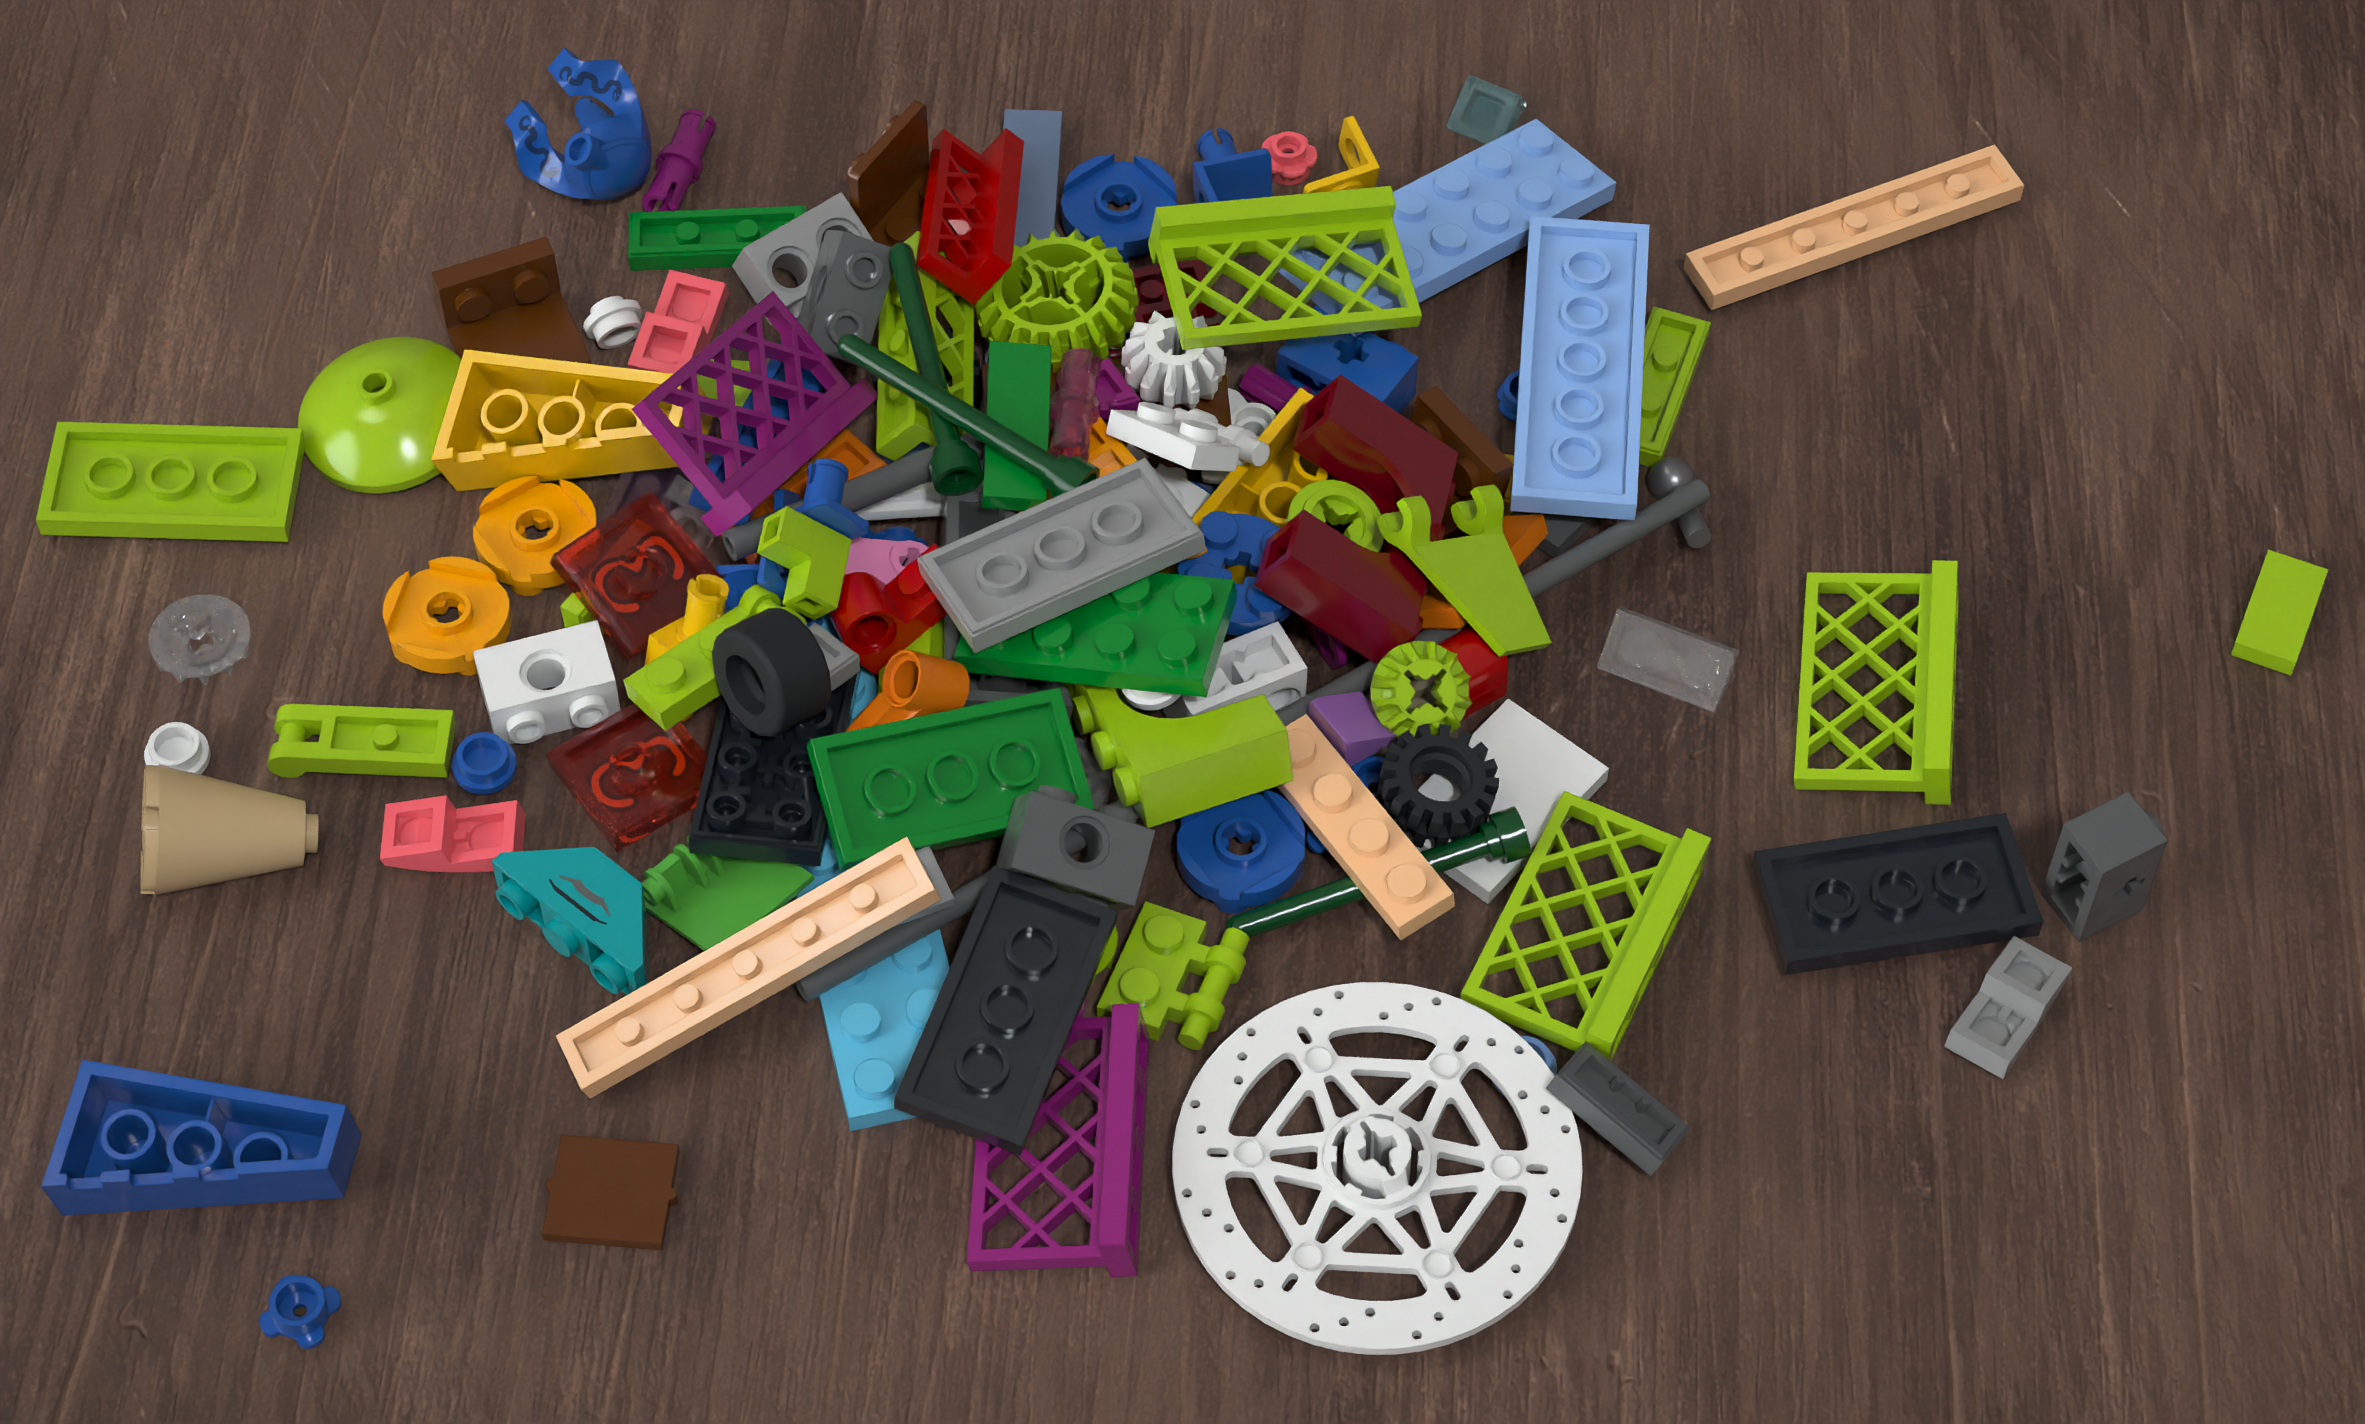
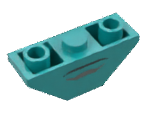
M595 847L504 852L492 860L498 888L495 891V895L502 907L514 918L523 920L527 917L540 927L548 943L558 953L565 957H570L574 954L586 963L595 980L605 990L615 995L620 991L628 995L649 983L648 915L642 883Z

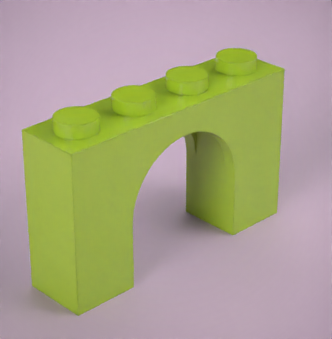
M1063 683L1064 688H1068L1073 704L1072 718L1078 732L1081 735L1087 733L1091 735V744L1098 765L1102 771L1112 770L1114 785L1124 807L1133 805L1146 828L1294 781L1287 729L1264 694L1195 716L1158 718L1135 711L1137 708L1126 700L1121 688Z

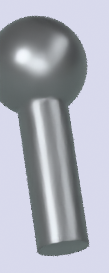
M1666 457L1660 459L1651 467L1647 476V486L1652 496L1660 500L1696 480V475L1693 468L1685 460L1677 457ZM1698 507L1676 519L1690 547L1701 548L1711 540V533Z

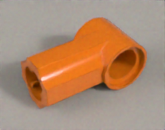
M900 650L891 657L886 665L882 680V690L852 721L846 732L963 708L970 687L968 671L963 664L954 660L912 650Z

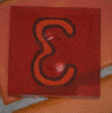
M651 490L554 553L549 562L593 618L598 620L599 625L628 660L647 648L650 634L685 616L688 597L687 587L690 579L693 578L696 581L697 575L711 574L722 578Z
M635 703L546 752L550 767L616 853L696 807L708 757L681 722L664 731Z

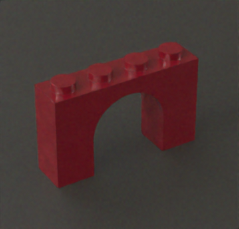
M1340 374L1304 405L1292 449L1340 481L1351 484L1363 491L1375 503L1381 515L1400 511L1397 502L1402 498L1422 496L1429 507L1431 515L1430 541L1442 540L1445 533L1442 519L1446 504L1451 499L1456 488V481L1452 478L1459 453ZM1303 509L1267 539L1254 586L1377 664L1393 648L1415 640L1423 624V618L1419 615L1423 598L1432 582L1403 551L1388 543L1385 539L1381 552L1369 550L1350 540Z

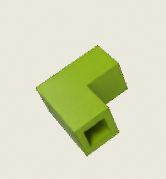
M788 506L765 518L757 553L789 569L782 604L813 620L838 608L852 539Z

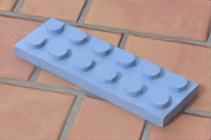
M1534 119L1394 191L1396 209L1393 221L1418 303L1527 246L1530 216L1578 219L1612 201L1617 182L1538 119ZM1382 242L1353 245L1350 249L1375 265H1378L1385 256ZM1316 248L1296 250L1292 254V256L1318 271L1330 258V256ZM1339 263L1328 276L1355 293L1367 279L1342 263ZM1282 268L1278 271L1300 291H1303L1308 283ZM1377 284L1365 297L1366 300L1381 309L1401 308L1398 297ZM1319 290L1310 298L1328 315L1339 314L1344 308L1343 304ZM1363 332L1351 333V334H1352L1354 337H1356V336L1362 334Z
M1530 216L1510 511L1635 520L1638 494L1650 225Z

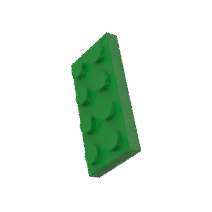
M1156 572L977 653H974L963 635H961L954 657L957 662L964 665L968 673L1207 697L1238 594L1235 582L1232 579Z
M1060 687L810 739L807 745V751L840 871L854 867L905 837L909 839L915 850L930 846L933 851L1005 835L1015 798L1030 791L1037 792L1040 785L1069 791L1077 796L1075 805L1095 810Z

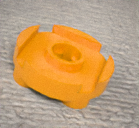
M539 476L515 478L491 491L478 508L480 517L475 526L473 525V540L477 557L482 564L488 566L496 574L498 581L510 585L512 591L518 595L534 596L542 592L544 588L563 584L576 577L587 566L593 564L599 556V526L595 507L589 496L572 482L559 479V486L553 483H540ZM534 525L538 530L551 528L543 538L535 540L526 539L525 529L529 526Z
M440 557L428 561L429 569L419 571L412 577L408 570L398 577L386 594L383 604V619L393 654L400 662L430 673L449 674L458 672L462 675L472 676L477 674L473 651L506 642L512 626L510 601L506 589L504 590V587L497 582L496 574L488 566L464 557ZM449 607L458 608L459 618L453 622L440 623L438 619L433 617L434 614H445Z

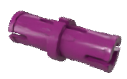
M696 109L685 110L679 119V125L670 144L660 150L655 161L658 170L648 192L645 193L642 200V206L646 212L653 211L657 200L662 201L657 211L680 210V204L689 185L695 183L700 177L703 170L701 158L710 138L713 137L716 131V123L710 116L706 118L702 129H697L703 117V111Z

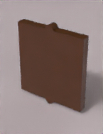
M561 1134L553 1178H549L545 1182L549 1200L542 1231L543 1240L663 1250L670 1206H674L678 1202L677 1192L673 1187L680 1152L679 1144Z

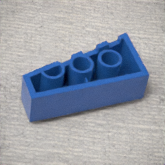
M82 1060L41 1188L62 1216L344 1198L362 1134L347 1105Z

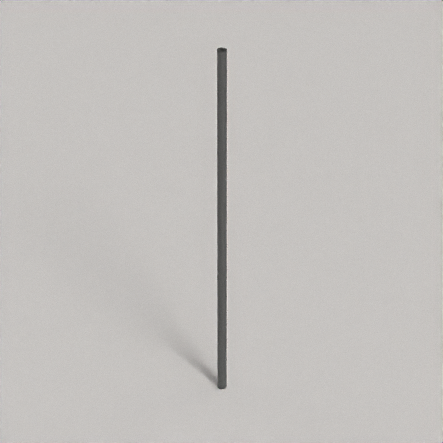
M1696 479L1636 512L1635 520H1622L1524 574L1523 579L1532 599L1709 501L1710 492L1708 487L1702 480ZM1467 622L1461 629H1425L1417 635L1414 641H1435L1437 644L1470 624ZM1369 660L1282 708L1276 714L1284 726H1287L1301 716L1308 715L1309 702L1316 698L1358 691L1364 693L1371 689L1372 677L1379 663L1375 664ZM1120 799L1108 805L1128 810L1138 815V818L1140 817L1133 805L1124 807ZM1070 828L1065 836V849L1068 855L1071 856L1086 848L1088 844L1085 837L1079 831ZM991 870L952 891L955 902L954 906L892 927L795 982L800 994L805 1001L809 1002L976 908Z

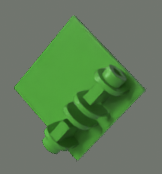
M678 844L673 848V853L668 855L654 868H648L643 873L645 880L642 882L646 910L700 949L706 951L786 905L812 883L815 878L813 874L798 864L690 853L689 848L685 845Z

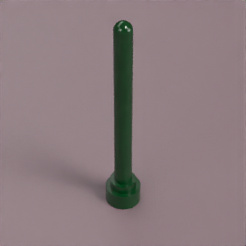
M896 243L891 247L889 257L918 373L949 392L913 249L907 243ZM928 409L937 445L933 450V457L929 461L934 489L939 494L945 496H959L975 490L983 481V473L977 452L970 448L967 442L961 440L956 425Z
M845 334L839 338L837 350L842 357L1043 478V486L1050 490L1051 499L1099 478L1100 469L1080 456L1074 455L1069 458L1062 454L1059 457H1055L856 335Z
M1515 806L1489 814V822L1480 824L1479 832L1420 852L1437 874L1485 857H1489L1491 862L1503 859L1504 863L1508 864L1532 854L1525 826ZM1346 877L1232 916L1226 923V929L1237 928L1245 932L1249 938L1357 902L1366 897L1351 878Z

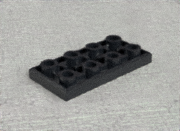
M861 664L860 672L831 692L828 705L823 711L774 737L757 735L745 727L732 713L722 696L689 833L690 853L821 866L828 824L807 751V745L810 739L846 732L851 723L861 675Z

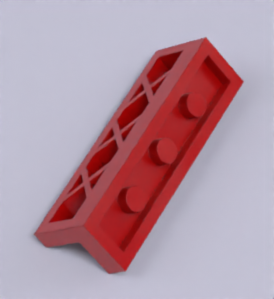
M944 128L932 141L916 264L973 305L1012 266L1024 141L1007 128L1002 131L981 155ZM959 166L969 173H963ZM950 189L953 190V192L955 193V195L957 196V198L959 199V201L961 202V204L957 201V199L955 198V196L953 195V193L951 192ZM946 220L949 221V223L951 224V226L953 227V229L955 230V232L957 233V235H955V233L953 232V230L951 229V227L949 226V224L947 223ZM938 251H944L949 260L940 255Z

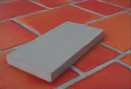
M1143 458L917 558L921 576L974 653H977L1206 550L1202 531L1148 460Z

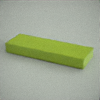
M1653 306L1645 327L1639 464L1652 467L1657 461L1664 458L1709 336L1711 325L1709 321Z

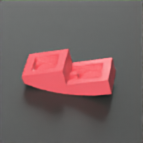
M669 270L654 313L646 311L627 364L629 369L674 374L709 345L729 296L726 283Z
M447 795L385 804L380 860L385 866L429 872L494 871L492 860L500 853L523 851L526 812L517 800L456 809Z

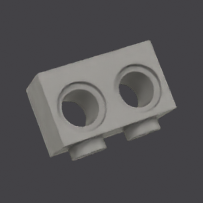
M842 192L742 249L732 267L756 304L774 291L798 320L821 249V241L824 239L826 230L846 231L874 241ZM784 268L790 271L795 276L798 287L786 288L780 285L775 280L772 269ZM765 316V318L767 319V321L769 322V324H770V325H773V324L768 320V318Z

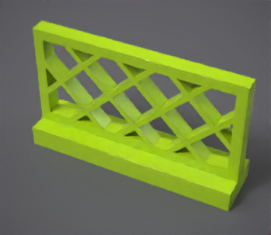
M1391 186L1156 207L1148 247L1153 264H1160L1182 350L1418 327L1422 313L1393 221L1396 201ZM1382 242L1385 256L1378 265H1375L1350 249L1353 245ZM1316 248L1330 256V258L1318 271L1292 256V254L1296 250ZM1259 254L1272 263L1259 277L1233 260L1241 255ZM1201 260L1213 268L1199 282L1179 270L1177 261ZM1339 263L1367 278L1356 293L1328 277ZM1281 268L1308 283L1297 298L1269 283ZM1222 274L1249 289L1238 304L1211 289ZM1377 284L1396 295L1401 308L1381 309L1366 300L1365 297ZM1319 290L1343 304L1344 308L1339 314L1323 315L1306 305V303ZM1258 296H1261L1286 312L1279 320L1264 321L1247 311V309ZM1201 301L1226 316L1221 325L1194 328L1190 312Z
M1932 560V573L1807 572L1794 768V786L1796 790L1924 792L1925 804L1951 805L1959 611L1958 561ZM1847 594L1856 604L1835 619L1819 606V595ZM1893 594L1919 595V605L1900 620L1885 609L1881 603ZM1869 613L1887 629L1865 645L1848 628ZM1819 623L1824 628L1817 633ZM1916 625H1918L1917 635L1911 631ZM1837 638L1854 655L1834 670H1831L1816 657V653ZM1900 639L1917 655L1896 671L1880 658L1878 654ZM1867 664L1884 681L1863 697L1844 680ZM1816 674L1819 678H1821V680L1814 684V677ZM1914 676H1916L1915 687L1910 682H1908ZM1833 689L1852 706L1831 722H1828L1813 708V704ZM1897 690L1914 704V709L1893 723L1875 706ZM1864 716L1882 733L1859 749L1841 732ZM1813 726L1818 732L1811 736V727ZM1912 728H1913V739H1911V738L1906 734V733H1907L1908 731H1910ZM1829 741L1848 757L1846 761L1835 769L1809 768L1810 756ZM1896 743L1912 757L1911 770H1883L1872 759L1891 744Z
M1564 791L1461 992L1460 999L1488 1012L1497 1019L1575 1052L1586 1041L1608 1060L1612 1061L1701 877L1711 838L1687 828L1681 839ZM1568 816L1595 826L1601 840L1570 848L1562 828ZM1555 844L1558 852L1549 855ZM1642 845L1663 855L1657 866L1631 874L1620 850ZM1608 854L1618 878L1588 886L1578 862ZM1565 866L1576 890L1546 899L1537 881L1539 874ZM1647 885L1642 896L1638 887ZM1626 892L1635 911L1633 916L1606 924L1595 900ZM1530 894L1533 903L1524 905ZM1583 904L1594 928L1563 937L1552 913ZM1540 917L1551 941L1520 950L1511 931L1513 925ZM1622 936L1617 947L1613 938ZM1601 942L1610 961L1608 967L1581 975L1570 951ZM1504 945L1507 954L1498 956ZM1558 955L1568 980L1537 988L1527 964ZM1515 968L1525 992L1503 998L1482 989V986L1488 975ZM1598 987L1593 998H1591L1588 989ZM1575 993L1584 1011V1016L1578 1029L1551 1018L1544 1002Z

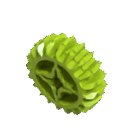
M1053 227L1049 238L1038 240L1029 232L1026 245L1022 247L1014 245L1012 266L975 303V310L979 319L980 334L985 338L986 343L999 341L1052 346L1051 364L1053 372L1057 373L1058 369L1064 365L1063 360H1075L1079 364L1083 363L1088 366L1087 360L1107 359L1109 355L1108 349H1122L1126 339L1125 334L1133 330L1134 323L1136 322L1135 313L1137 312L1139 299L1133 272L1129 269L1128 263L1123 262L1117 247L1106 248L1099 235L1085 241L1078 228L1068 237H1060Z

